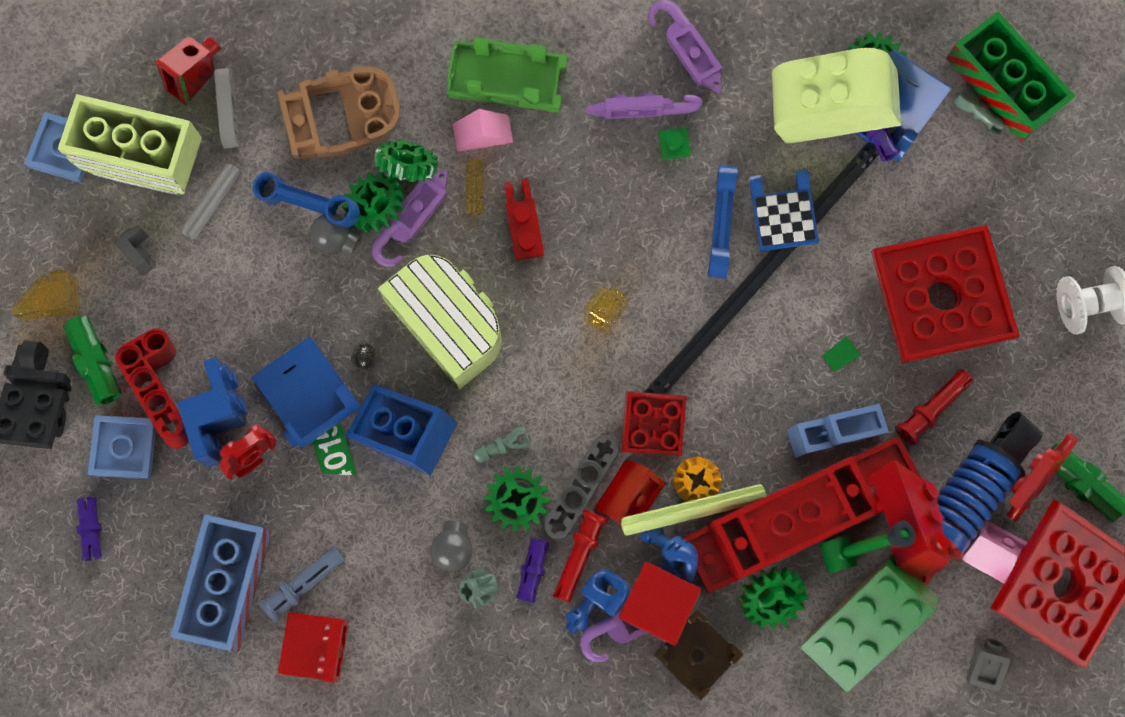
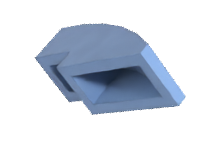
M880 404L829 415L825 418L800 423L787 429L795 458L889 433Z

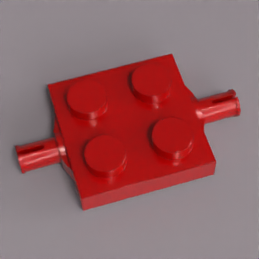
M1067 433L1058 447H1055L1053 450L1049 447L1043 454L1039 453L1032 461L1029 468L1033 471L1025 478L1021 477L1011 490L1015 495L1009 503L1013 506L1006 513L1011 520L1017 522L1024 511L1030 508V503L1040 495L1072 453V448L1079 441L1077 437Z

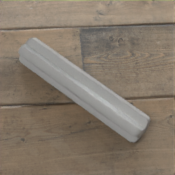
M229 163L224 166L181 228V233L192 240L197 238L239 177L240 171L238 168Z

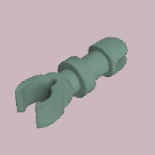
M964 89L955 99L954 103L957 107L974 114L973 118L976 121L980 119L991 132L1000 134L1005 129V122L987 111L988 107L985 104L981 106L969 90Z
M518 427L512 430L511 434L507 435L506 438L502 439L500 436L495 439L496 442L487 446L483 444L475 448L473 451L474 460L482 463L490 460V457L496 454H506L508 449L527 447L531 443L530 438L526 437L523 441L517 440L518 435L526 433L525 427Z

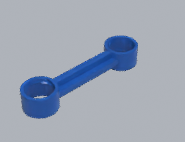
M719 165L708 277L727 278L737 166Z
M270 172L259 174L253 182L254 195L269 204H277L283 201L326 215V218L331 223L347 228L354 225L359 218L360 210L358 204L343 195H336L332 198L324 197L287 185L284 179ZM274 179L276 184L275 190L269 197L265 198L263 189L268 181ZM347 202L349 206L347 216L341 221H334L332 215L336 214L340 204Z

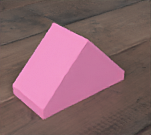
M477 109L452 124L457 152L513 143L509 115Z

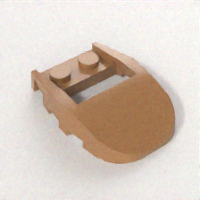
M355 67L352 71L338 73V70L326 72L324 77L313 81L308 79L300 82V88L287 94H284L283 90L277 92L292 155L296 160L338 157L371 146L387 138L394 131L399 121L400 105L394 83L386 72L376 67ZM340 91L352 141L330 147L321 146L310 98Z

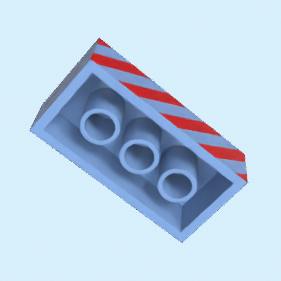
M204 514L171 632V638L227 651L240 652L272 531Z

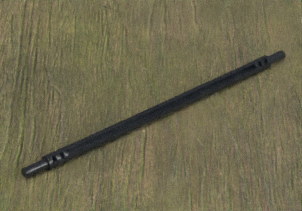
M889 127V134L892 137L895 132V128ZM867 142L814 201L813 208L816 225L879 156L874 144ZM796 247L770 250L644 392L666 394Z

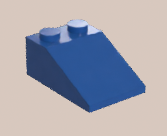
M373 384L346 437L407 467L431 476L458 422L441 408Z

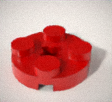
M259 424L252 426L245 436L236 443L234 441L229 442L221 449L220 455L223 458L219 464L220 470L229 480H233L232 475L234 474L238 478L250 474L265 461L260 456L268 448L271 451L274 450L277 442L275 437Z

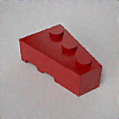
M896 460L867 476L868 486L875 487L880 500L875 503L879 513H885L889 528L885 532L887 533L890 528H893L896 523L901 521L908 522L915 531V542L912 546L894 547L890 545L898 567L920 579L949 564L948 542L944 537L942 527L943 516L939 511L936 487Z

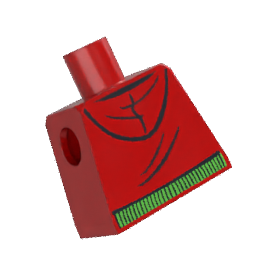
M186 37L156 61V65L164 90L186 106L214 74L215 67L212 57L221 50L220 45L212 37H207L201 44L192 37Z

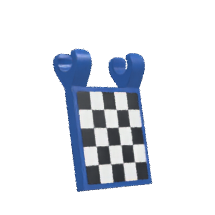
M807 168L796 170L798 190L763 194L761 175L750 176V191L760 252L819 244Z

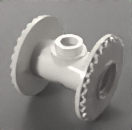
M1117 266L1107 268L1103 278V285L1081 289L1076 280L1070 276L1059 280L1056 288V300L1063 324H1065L1069 332L1076 335L1082 334L1087 326V316L1109 311L1119 324H1125V272L1122 268Z

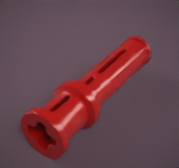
M959 369L924 405L916 406L912 410L913 414L904 423H898L895 426L896 432L908 444L916 445L918 438L928 428L932 429L936 425V418L965 389L974 383V380L971 378L972 376L967 371Z
M585 509L582 513L584 518L578 533H574L572 537L575 542L552 595L567 603H571L592 549L595 550L598 547L597 539L602 527L609 521V519Z

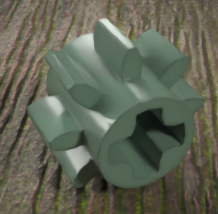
M479 568L463 575L465 580L460 583L459 590L462 599L466 603L473 602V607L476 609L494 602L493 596L498 591V584L492 574H485L484 568Z

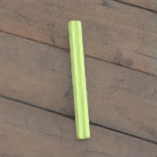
M758 484L624 517L621 520V527L625 535H632L744 507L766 497V491L763 485Z

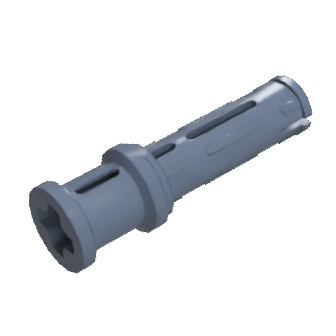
M333 545L330 550L290 583L287 581L279 585L280 589L266 601L262 599L259 605L274 623L280 621L279 617L293 605L298 606L302 600L300 597L342 562H345V558Z

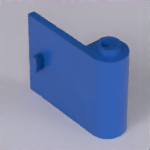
M892 49L889 56L898 70L901 126L894 127L895 132L891 139L899 151V154L894 156V160L899 162L948 94L951 87ZM868 131L855 133L867 142L874 144L872 140L869 141L866 135Z
M310 336L251 377L285 424L284 426L287 431L283 435L293 448L298 445L303 449L361 407Z

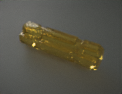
M471 159L466 163V172L469 173V176H466V198L469 199V202H466V212L469 215H479L484 211V202L481 201V198H484L483 175H481V172H483V161Z

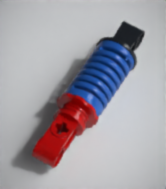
M1020 411L1014 412L1004 420L990 442L977 440L967 455V459L962 461L960 468L954 471L953 477L949 478L946 486L942 487L939 491L937 501L939 511L943 516L942 527L944 537L948 542L947 553L950 559L961 560L963 553L971 543L969 539H975L977 536L976 530H982L984 527L983 521H989L991 512H995L998 509V503H1002L1005 500L1004 493H1010L1013 488L1012 485H1015L1021 477L1026 476L1025 470L1020 464L1040 442L1043 433ZM944 566L920 578L922 579L921 581L927 586L936 573H941Z

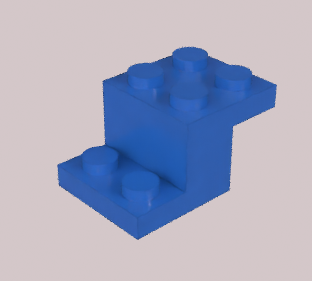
M215 357L203 361L212 390L177 402L194 459L208 467L220 464L219 455L222 446L218 438H213V435L246 424L244 415L248 414L244 399L242 397L238 398L235 388L239 387V381L234 370L230 371L227 364L223 365Z

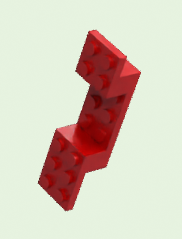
M900 436L855 457L851 456L683 537L697 550L698 566L696 571L707 594L717 591L878 514L875 503L880 500L875 487L868 486L867 476L896 460L920 477Z

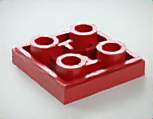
M626 391L621 451L682 456L687 396Z
M645 561L618 618L675 646L702 589Z

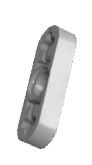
M231 68L216 69L214 77L221 143L224 149L239 147L237 115L234 116L236 98L233 73Z

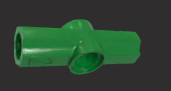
M85 315L68 320L63 325V328L74 352L72 359L77 371L86 380L96 405L101 406L118 400L122 396V392L111 369L113 363L108 361L105 354L108 351L99 341L90 318Z
M1061 441L1056 442L1051 449L1053 450L1055 447H1058ZM1072 451L1056 475L1065 482L1064 485L1067 490L1072 489L1077 494V499L1088 502L1111 523L1115 522L1125 513V497L1106 481L1107 477L1100 468L1088 461H1083Z

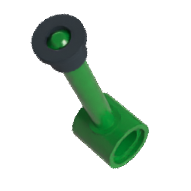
M901 521L882 535L851 544L849 536H844L821 543L819 547L827 572L830 574L858 566L855 558L857 555L890 545L894 547L912 546L915 542V531L908 522Z

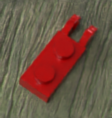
M528 178L522 179L521 183L522 192L525 196L524 201L514 202L513 185L510 181L504 182L507 197L506 209L516 261L545 256L535 201L531 196Z

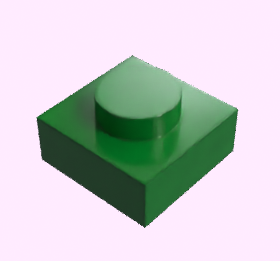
M687 127L658 131L662 161L691 156Z

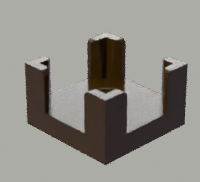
M697 610L688 618L676 645L673 646L665 642L653 656L697 700L701 701L711 691L710 687L730 666H734L744 654L736 646L729 644L708 623L709 620Z

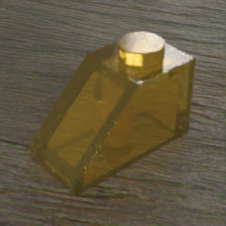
M64 270L52 271L50 275L38 277L11 309L12 315L21 321L80 313L78 279Z
M602 286L584 308V322L609 337L627 309L628 301L625 300L626 296L613 287L607 289Z

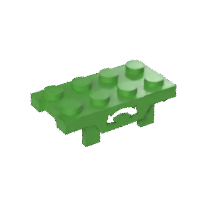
M474 37V43L455 41L448 71L447 98L560 113L562 95H557L560 72L566 73L568 55L546 53V46L489 41V39Z

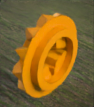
M699 456L685 459L677 467L673 477L675 491L685 502L717 495L722 483L719 468L710 459ZM704 469L705 472L703 473L702 480L710 487L699 485L693 492L690 491L693 487V480L686 473L696 476Z

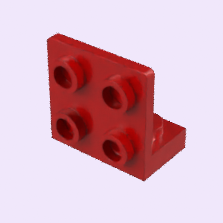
M289 612L278 673L281 675L317 679L323 682H340L350 620Z

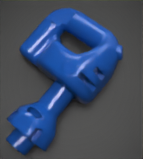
M663 527L642 532L640 539L643 542L657 544L662 548L661 562L664 564L662 570L692 583L698 566V555L695 547L681 536H675L672 539L664 535ZM683 562H685L684 570L682 573L680 571V567L682 566Z
M600 569L599 572L593 574L588 579L585 587H582L581 593L586 598L579 608L571 610L566 614L565 619L569 622L565 628L573 634H576L578 629L584 632L588 627L589 614L595 605L614 617L629 596V585L614 572ZM608 584L617 590L615 595L607 593Z

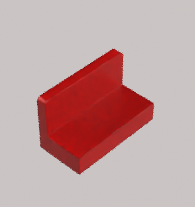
M626 459L595 506V509L621 525V520L624 517L648 512L666 483L649 468Z

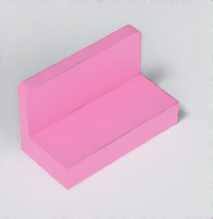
M983 521L984 527L982 530H977V536L964 553L963 561L1005 583L1018 555L1028 542L990 521Z

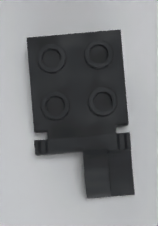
M25 340L21 345H18L12 365H6L3 374L11 384H4L0 397V444L52 449L55 437H61L63 434L66 420V411L63 407L65 401L69 402L70 399L65 391H71V380L66 373L44 371L49 349L42 342Z

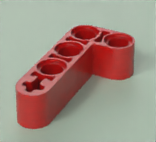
M154 328L122 345L115 353V361L158 434L169 447L180 449L189 443L183 420L178 408L155 372L174 359L176 348L164 330ZM159 344H164L160 349L154 350ZM137 359L134 364L128 365L131 360ZM151 381L150 385L141 388L145 382ZM165 404L163 409L155 411L156 407ZM173 423L177 431L172 433L168 424Z

